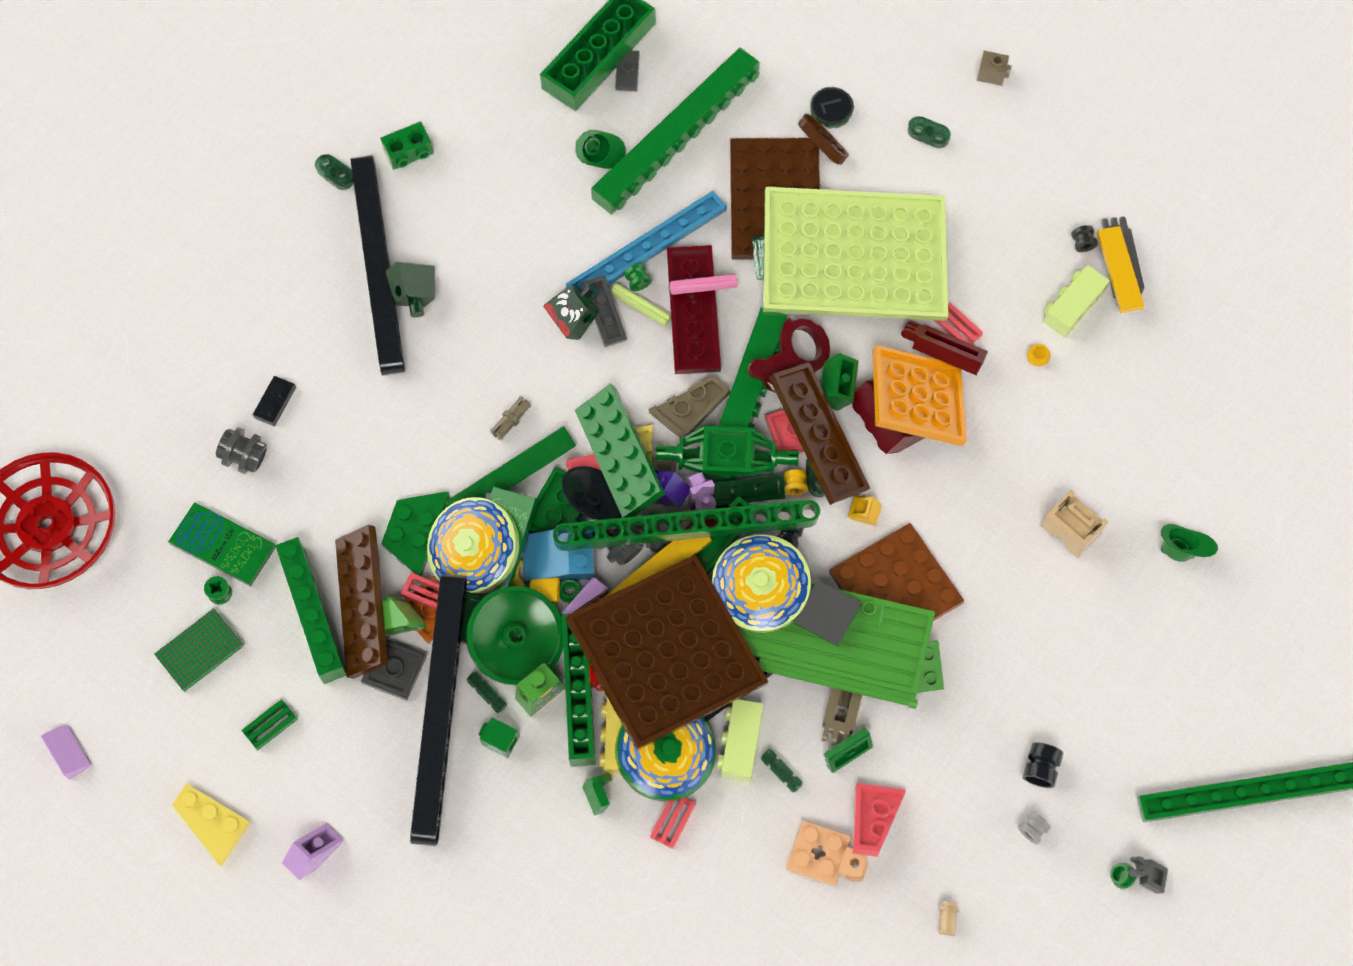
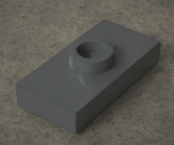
M629 51L617 64L616 91H637L639 51Z

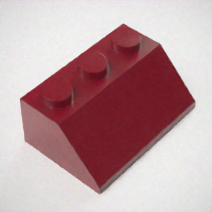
M874 380L866 381L855 391L852 403L853 410L860 415L865 423V428L872 433L879 449L885 454L899 453L925 439L924 437L875 426Z

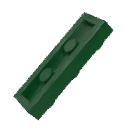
M782 474L713 481L715 485L713 498L716 501V506L730 505L738 496L747 503L785 499L784 475Z

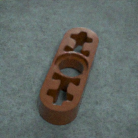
M810 114L803 115L798 122V126L831 161L842 165L849 156L846 149L816 118Z

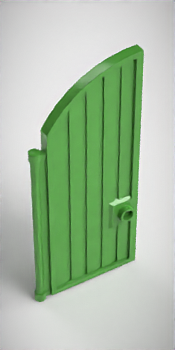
M811 583L810 592H811V590L813 589V587H814V585H815L814 583ZM837 589L862 602L839 647L794 624V621L782 629L767 633L750 632L738 627L754 657L760 659L757 662L764 672L916 709L918 706L916 695L935 612Z

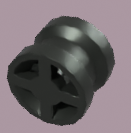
M1084 225L1072 231L1071 235L1073 240L1076 241L1075 249L1077 252H1087L1097 247V239L1093 237V226Z

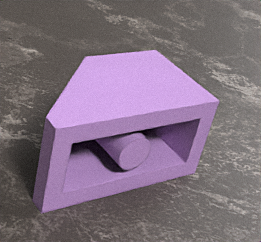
M326 823L293 842L282 864L298 880H301L314 872L344 840Z

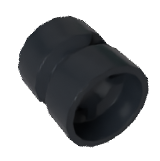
M1032 743L1028 759L1031 762L1026 764L1022 778L1028 783L1039 787L1054 788L1058 776L1055 768L1061 765L1063 751L1049 744Z

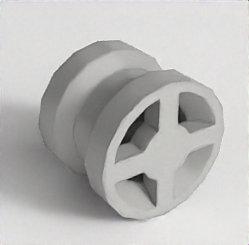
M1032 811L1028 815V820L1025 823H1021L1018 829L1029 841L1038 844L1041 841L1042 834L1048 833L1051 827L1043 817Z

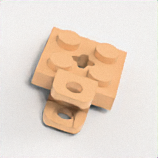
M803 821L786 869L798 875L836 887L839 875L851 881H863L869 864L866 855L852 853V848H849L852 840L851 836ZM818 847H822L826 856H821L819 860H816L815 854L812 852L814 849L817 850ZM859 864L857 868H852V865Z

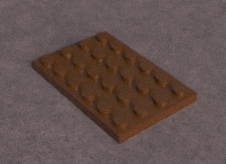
M730 138L731 260L764 259L766 187L820 189L819 147L810 138Z

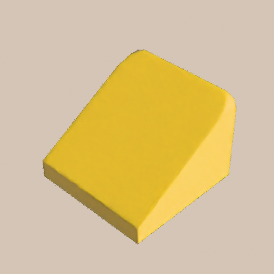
M854 496L848 518L865 524L876 525L881 510V503L875 497Z
M559 578L530 580L531 589L545 595L553 604L559 602Z

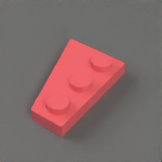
M856 783L852 853L878 857L905 795V789Z

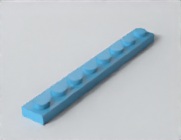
M714 191L708 193L566 283V288L576 286L584 289L582 285L584 281L605 276L608 286L622 278L625 270L630 266L638 263L644 264L666 250L667 247L672 246L724 213L726 205Z

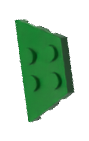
M446 491L397 500L381 543L402 565H405L410 571L421 577L428 560L427 543L429 533L437 517L446 509L444 501L450 497L449 492Z

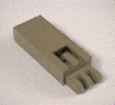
M835 688L831 689L822 724L825 728L821 741L826 742L829 733L833 734L831 744L836 745L838 736L843 737L842 742L849 737V734L853 733L862 695ZM837 706L848 708L845 722H842L845 712L841 711L838 712L837 720H834Z

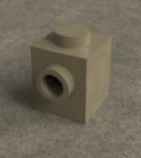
M984 50L977 81L1002 86L1004 77L1009 78L1012 65H1008L1009 55Z

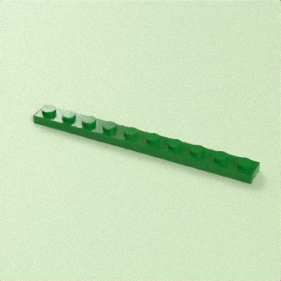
M1353 762L1139 795L1137 801L1142 821L1150 822L1353 790Z

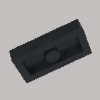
M273 376L252 414L253 417L276 426L296 389L295 384Z

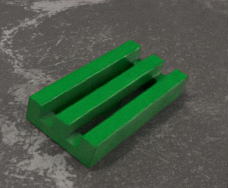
M281 699L241 731L258 751L298 719ZM283 708V710H282L281 712H279L276 716H274L272 719H270L267 723H265L263 726H261V727H260L258 730H256L254 733L250 734V733L253 732L256 728H258L260 725H262L265 721H267L269 718H271L273 715H275L278 711H280V710ZM286 715L289 716L285 721H283L281 724L275 727L272 731L266 734L259 741L255 740L265 731L269 730L272 726H274L283 717H285Z
M863 728L823 753L826 758L827 768L831 773H834L873 748L870 733L866 728Z

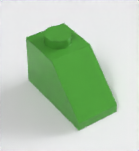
M390 596L384 598L382 605L385 634L394 635L426 629V623L410 603L399 601V597Z

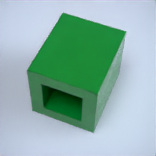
M492 717L488 723L485 722L479 731L481 744L506 758H509L520 738L518 730Z

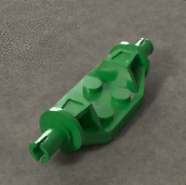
M703 426L686 437H680V444H677V446L656 445L655 460H676L679 463V470L685 468L698 473L702 472V474L751 476L769 471L770 474H774V468L777 467V464L798 466L799 450H777L775 448V440H769L753 428ZM700 442V448L687 450L683 448ZM755 445L769 449L771 452L755 451Z

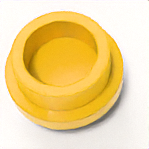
M1042 344L1031 346L1027 352L1029 363L1036 367L1045 366L1051 357L1048 348Z

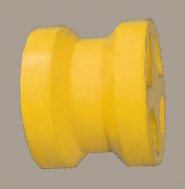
M793 469L783 473L784 481L786 482L784 487L786 495L798 496L808 492V485L805 483L807 478L806 471Z

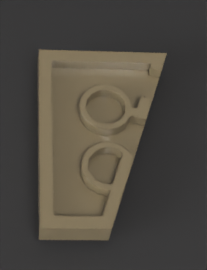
M711 376L688 388V391L677 397L673 396L667 399V402L650 408L649 413L679 438L686 437L730 394V389L714 376Z

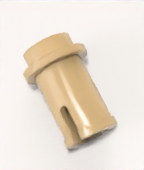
M942 902V906L939 907L941 916L938 934L955 936L956 914L960 909H957V903Z

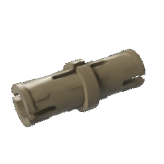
M520 396L508 411L505 410L502 413L503 417L490 430L495 438L499 436L498 440L501 441L513 426H517L519 419L531 407L528 400L525 399L523 401L524 397Z

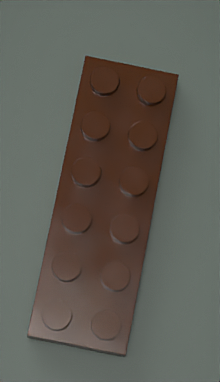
M810 362L772 374L769 379L829 505L871 489Z
M366 525L335 540L346 678L352 679L388 665L376 527L372 525Z

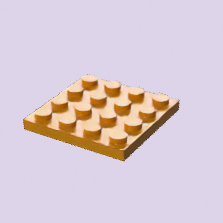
M876 345L872 350L875 426L963 446L967 442L961 369L940 360Z

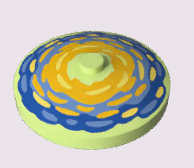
M476 497L462 499L448 506L435 520L427 543L429 565L436 578L440 581L441 575L466 576V592L471 594L485 593L500 585L512 571L519 553V533L511 515L499 504Z
M758 534L737 540L721 554L714 567L712 584L737 627L750 632L767 633L782 629L796 620L808 600L811 589V577L804 557L792 544L776 536Z

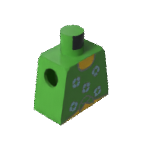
M543 663L517 684L515 700L532 717L565 690V684L547 664Z

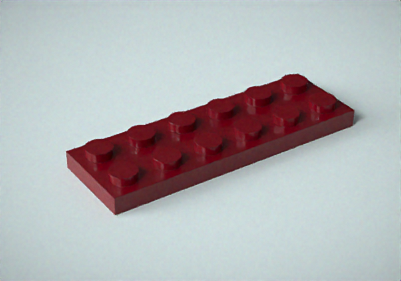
M712 245L667 247L675 374L721 372L715 290L674 295L670 292L671 281L714 276Z

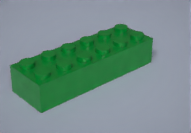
M608 0L540 73L542 89L574 111H577L617 67V64L656 24L655 8L643 0Z

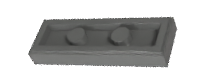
M605 276L584 281L582 283L583 288L588 284H592L599 292L592 302L598 308V314L594 319L604 348L626 341L627 338Z

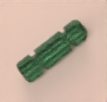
M757 235L751 238L752 246H755V249H753L754 266L757 267L755 274L757 280H764L765 236Z
M473 672L467 677L468 684L475 688L476 692L488 704H491V708L496 713H500L506 708V702L501 697H498L497 692L477 672Z
M767 750L762 755L761 761L766 766H771L770 770L783 783H787L786 787L791 792L795 793L802 787L803 781L798 776H793L794 772L781 759L778 760L776 758L778 755L773 750Z

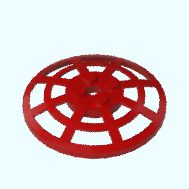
M57 452L28 455L14 460L0 469V493L6 497L0 508V550L5 556L0 561V581L23 589H46L72 581L95 564L111 539L116 516L114 498L102 475L82 459ZM50 463L68 464L86 473L79 483L76 484L65 478L51 477ZM40 464L41 478L26 482L14 491L4 483L8 477L32 465ZM93 478L105 493L109 508L107 511L96 513L93 501L85 491ZM52 485L67 487L72 492L65 500H62L59 497L52 496ZM39 486L42 487V496L34 498L28 503L20 497L31 489ZM81 497L86 504L88 515L75 517L71 507ZM13 504L20 509L16 523L4 524L10 507ZM51 519L52 522L48 528H40L43 520ZM109 520L106 535L94 555H91L85 548L93 537L96 523ZM88 525L86 535L81 544L78 545L71 539L75 527ZM17 533L23 543L11 552L6 545L4 534ZM65 546L72 552L62 560L51 563L52 551ZM30 549L41 552V564L28 563L20 558ZM77 557L85 562L84 565L71 574L49 582L50 570L65 566ZM12 564L26 570L40 571L38 583L20 582L5 576L2 572Z

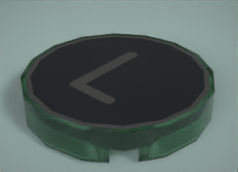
M825 87L817 91L810 103L811 116L827 128H839L845 125L851 118L854 110L851 96L843 89L836 87Z

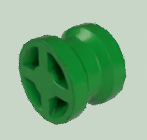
M642 263L634 264L624 272L625 278L630 281L629 286L632 291L643 290L652 282L651 277L645 273L646 267Z
M213 576L204 584V592L213 604L222 605L230 600L232 589L223 577Z

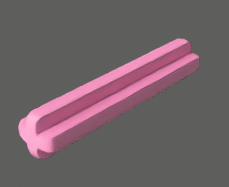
M735 274L676 280L670 282V292L674 295L736 288L738 281Z

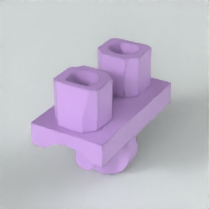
M702 472L688 478L689 486L691 487L688 498L690 511L695 508L697 511L715 509L716 501L713 498L715 485L713 481L706 482Z

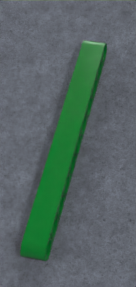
M813 500L563 523L556 526L553 530V539L555 546L559 550L572 551L809 528L817 523L820 507ZM808 509L813 511L815 516L813 518H806L802 512ZM780 512H787L791 518L784 521L778 517V514ZM757 514H762L766 517V521L758 523L753 517ZM736 516L742 520V523L733 525L729 522V519ZM707 519H714L718 524L710 528L704 522ZM684 521H689L693 524V528L684 530L680 527V524ZM663 523L669 529L666 532H659L656 530V526ZM635 526L644 528V532L640 535L633 534L631 530ZM611 528H616L620 533L616 537H610L607 535V531ZM588 530L596 534L594 538L589 540L582 537L583 533ZM562 533L571 535V538L566 542L558 540L559 535Z

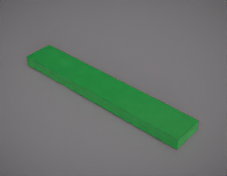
M562 426L444 501V503L448 507L466 498L476 497L485 499L486 493H491L493 487L509 490L576 445L566 428Z

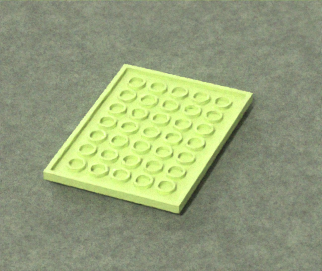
M766 187L763 312L947 321L948 287L945 196Z

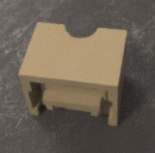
M1070 490L1047 514L1041 527L1051 536L1060 538L1065 543L1066 549L1079 558L1102 534L1108 521L1098 517L1074 496L1075 493Z

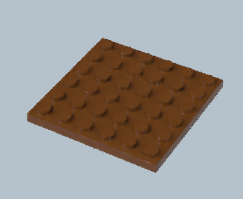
M696 555L582 608L565 618L566 623L637 751L767 685L769 682Z

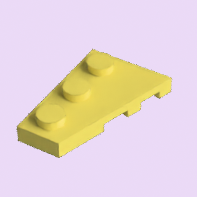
M188 784L185 785L172 804L221 867L251 824L248 820Z

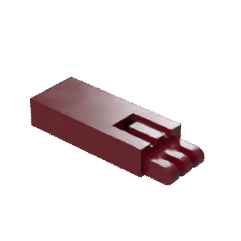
M908 321L901 331L903 338L914 342L912 349L976 376L988 353L987 350L914 321Z

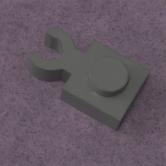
M1131 857L1130 861L1135 863L1136 870H1128V874L1131 877H1140L1139 885L1156 894L1164 893L1168 868L1152 859L1145 860L1143 857Z

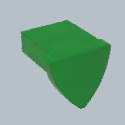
M610 773L590 778L582 787L594 816L603 813L610 805L603 785L613 781Z

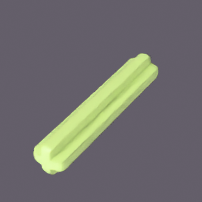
M616 283L611 288L610 292L613 297L662 326H667L670 322L671 315L620 284Z

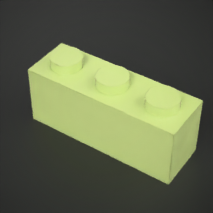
M1089 265L1083 271L1078 270L1071 279L1072 284L1069 287L1065 285L1058 294L1059 299L1056 302L1051 301L1044 310L1046 316L1043 323L1064 338L1068 336L1104 294L1110 282L1109 279Z
M738 699L733 702L732 706H727L725 721H730L729 729L723 730L721 745H726L725 753L719 754L717 769H721L722 778L751 782L763 703Z

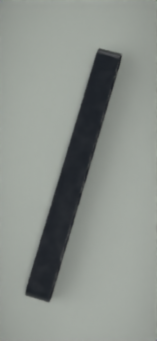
M373 155L350 158L380 371L382 376L405 372L396 304L386 276V270L390 268L374 158Z
M441 575L410 833L411 844L437 846L439 840L467 591L466 576Z

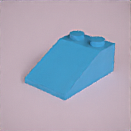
M553 530L528 534L527 545H524L523 582L530 583V580L559 578L560 581L568 579L575 581L591 580V578H596L595 548L561 551L555 546ZM588 530L583 533L582 537L588 540L594 538V532ZM562 533L559 535L558 540L566 542L571 538V535Z

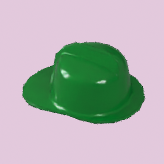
M588 130L576 140L575 152L577 158L584 164L603 169H612L625 156L626 148L624 142L614 134L598 130Z
M1167 524L1161 529V536L1163 538L1161 552L1175 561L1185 562L1193 559L1195 556L1211 557L1218 551V544L1215 540L1201 532L1189 530L1175 524Z

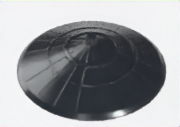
M579 466L568 470L562 478L563 493L569 503L580 513L595 520L622 517L601 470L593 467Z

